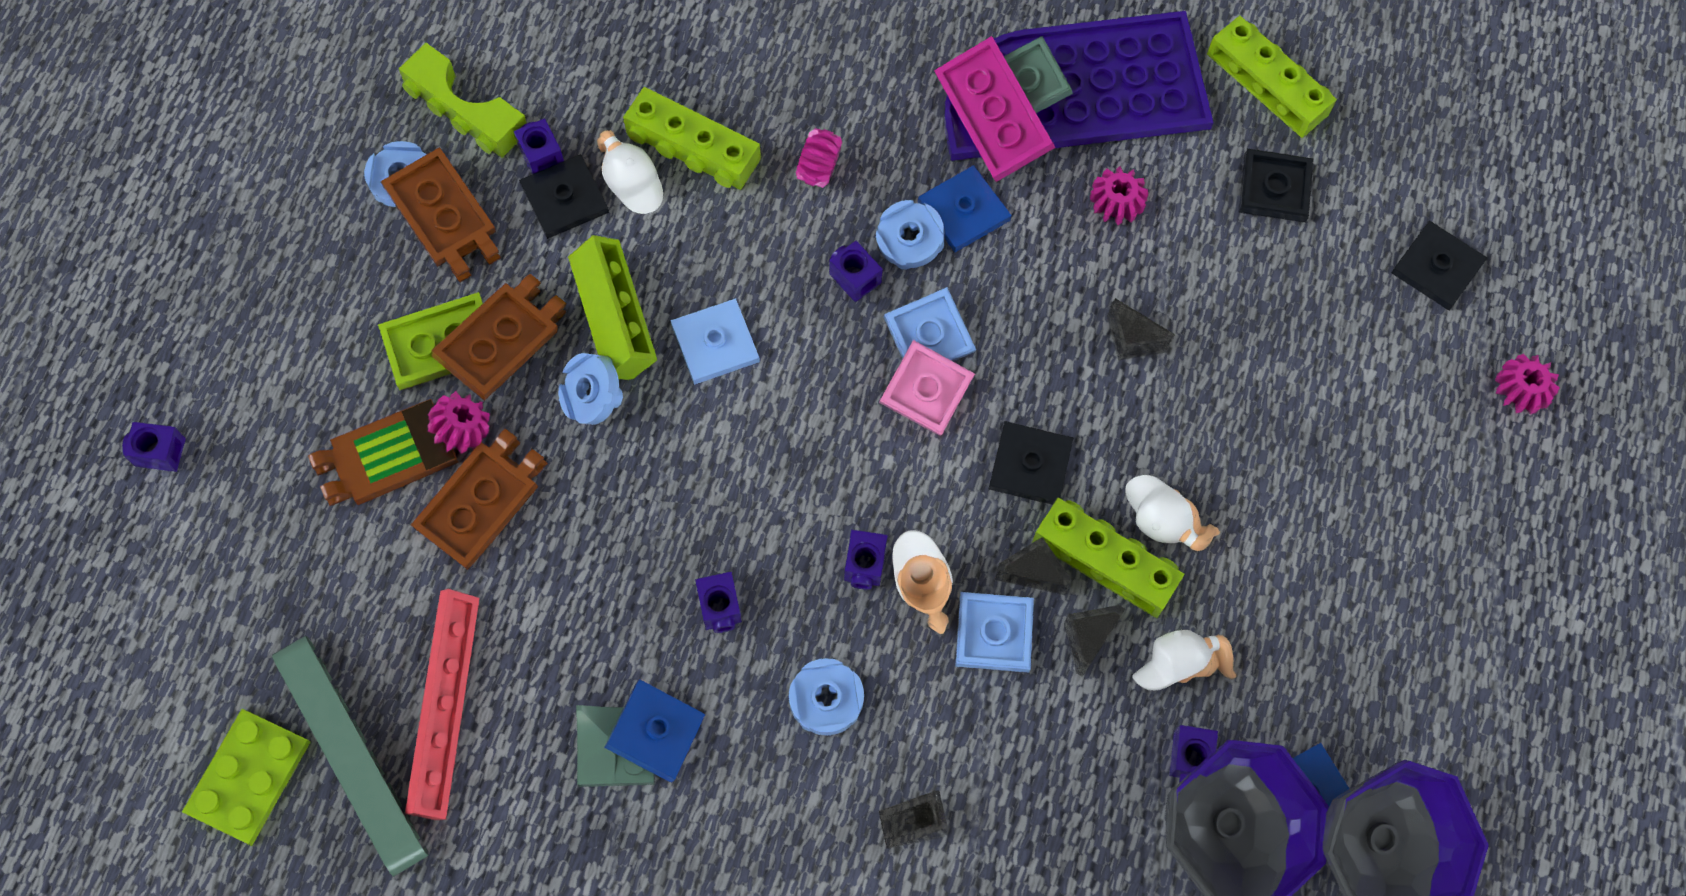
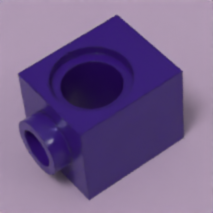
M545 118L537 122L526 123L520 129L514 131L518 147L532 174L564 161L561 149ZM536 145H544L541 148H533Z
M856 240L847 247L845 245L839 247L831 255L829 274L854 302H857L882 283L883 269ZM848 267H858L861 271L851 273L846 269Z
M132 422L130 432L123 439V456L135 467L177 472L186 438L176 427ZM157 442L153 450L146 452L150 444Z
M851 529L844 581L851 582L850 585L852 587L863 590L872 589L873 585L880 586L887 535ZM861 556H869L874 560L875 564L869 568H862L855 561Z
M732 572L695 579L706 630L713 629L715 633L728 632L735 628V624L742 622ZM715 599H726L729 602V606L723 611H714L709 607Z
M1180 725L1173 735L1169 776L1179 778L1180 783L1198 767L1187 762L1185 750L1191 749L1196 751L1201 757V763L1217 749L1218 731Z

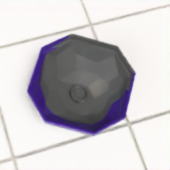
M1227 740L1168 793L1165 808L1166 847L1204 896H1292L1326 864V857L1322 846L1329 805L1284 746Z
M1402 760L1332 800L1326 815L1322 847L1323 853L1344 896H1474L1489 844L1457 776L1412 761Z

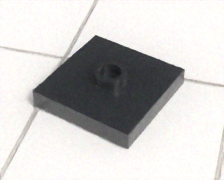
M1247 148L1244 154L1239 213L1306 223L1309 218L1314 158Z
M581 154L519 180L547 239L609 213L608 206Z
M1429 220L1391 273L1450 311L1488 257Z
M1004 421L988 489L1053 505L1057 498L1061 497L1074 437Z

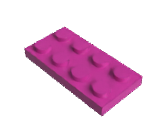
M992 36L934 70L996 182L1055 148Z

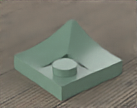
M576 705L578 787L655 785V774L604 748L624 707Z

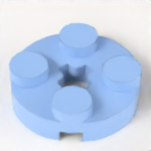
M396 141L384 145V150L376 156L373 153L365 165V181L375 200L387 206L396 207L383 188L381 181L398 172L399 169H403L427 155L419 146L406 141Z
M913 200L900 201L887 208L880 218L878 229H876V240L879 250L886 260L895 264L900 269L907 270L924 266L931 262L944 248L945 232L942 219L938 212L926 203H924V206L920 203H914ZM906 228H910L912 231L917 229L920 231L916 235V239L912 241L903 239Z
M581 353L574 356L566 364L563 373H567L565 385L559 384L558 391L560 405L564 414L569 419L576 420L582 424L595 425L603 422L609 417L614 408L621 405L623 399L622 390L619 388L618 375L611 358ZM589 384H591L590 394L587 395L586 391L589 389Z
M825 658L807 663L790 685L789 704L794 718L803 729L818 735H835L845 731L857 721L863 708L864 689L859 676L854 671L852 672L849 667L844 666L842 662L835 659ZM822 688H829L831 694H837V699L832 700L830 706H824L823 702H817L815 696L821 695Z

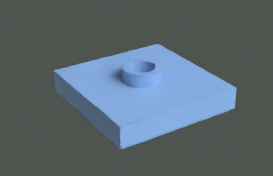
M947 287L888 312L883 316L902 359L913 340L951 361L958 360L976 351Z
M736 298L670 320L694 385L760 362L759 355Z
M960 592L955 667L1029 673L1031 670L1034 598Z

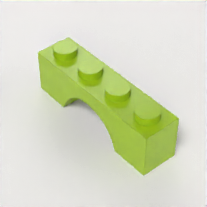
M428 43L421 46L399 68L403 79L402 87L411 97L417 99L420 96L426 101L428 108L435 115L441 117L444 114L451 120V124L462 135L469 133L476 138V143L486 153L490 154L493 151L503 158L517 144L514 131L527 123L525 115L501 97L483 103H472L458 98L452 93V86L456 75L451 61Z

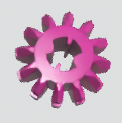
M815 128L809 132L799 158L796 171L797 179L813 187H825L832 177L842 146L841 137L826 129Z
M1121 166L1116 168L1115 173L1106 169L1102 177H1097L1094 180L1093 190L1090 193V202L1095 203L1093 207L1094 214L1105 212L1103 216L1104 222L1108 221L1112 216L1115 217L1117 225L1122 223L1123 218L1132 223L1136 215H1141L1146 207L1145 201H1147L1149 194L1148 189L1143 188L1145 184L1144 178L1135 179L1134 169L1129 171L1128 174L1123 173Z
M1523 353L1518 355L1515 360L1506 361L1502 366V370L1496 375L1495 381L1500 385L1496 388L1495 394L1507 395L1503 406L1510 405L1513 402L1516 404V413L1522 412L1526 408L1531 415L1540 408H1547L1553 402V397L1558 394L1560 388L1555 384L1559 374L1549 372L1551 362L1542 365L1539 362L1538 355L1532 356L1529 360Z
M457 391L451 394L450 397L443 395L439 398L428 414V420H430L428 432L436 434L434 444L444 442L447 452L452 450L453 447H456L461 454L466 452L468 448L474 450L482 442L483 438H486L490 427L488 425L490 413L482 411L483 402H472L471 393L465 396V398H461Z

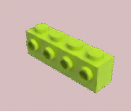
M1239 15L1212 38L1207 55L1301 138L1305 137L1329 116L1337 100L1330 90L1315 81L1301 65L1296 64L1285 55L1278 45L1270 42L1259 32L1254 24L1247 22Z
M646 87L642 88L623 116L625 130L631 140L638 144L647 143L655 147L662 156L668 159L675 157L685 162V165L696 173H702L703 171L713 176L717 183L726 188L733 186L741 190L761 160L759 143Z
M592 235L571 253L568 259L598 355L611 358L618 379L631 380L655 363L657 357L620 241L618 239Z
M1058 497L1035 532L1032 543L1157 619L1185 574L1179 571V567L1173 561L1164 557L1158 558L1147 551L1146 546L1140 541L1133 538L1126 539L1116 533L1115 528L1110 523L1102 519H1097L1096 521L1085 514L1084 509L1077 503L1070 500L1065 502Z

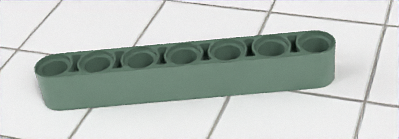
M305 635L274 653L272 658L380 858L390 874L395 877L429 856L428 851L420 845L418 841L420 837L408 815L405 816L400 809L402 804L390 782L387 784L382 775L385 773L373 752L369 751L365 743L367 741L355 719L352 720L347 713L350 711L338 688L335 689L330 681L333 679L322 659L318 658L314 653V645Z

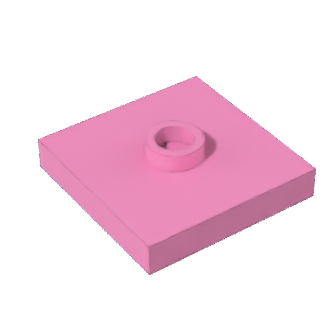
M913 340L879 403L941 436L975 373Z

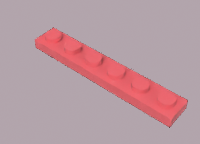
M451 589L440 591L405 814L432 820H446L480 599Z

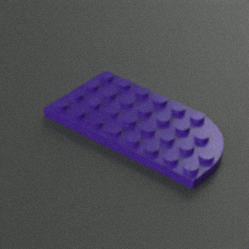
M1186 11L1024 29L994 38L1003 56L1043 36L1073 93L1036 113L1055 148L1211 130L1214 123ZM947 95L944 109V126L950 160L981 157Z

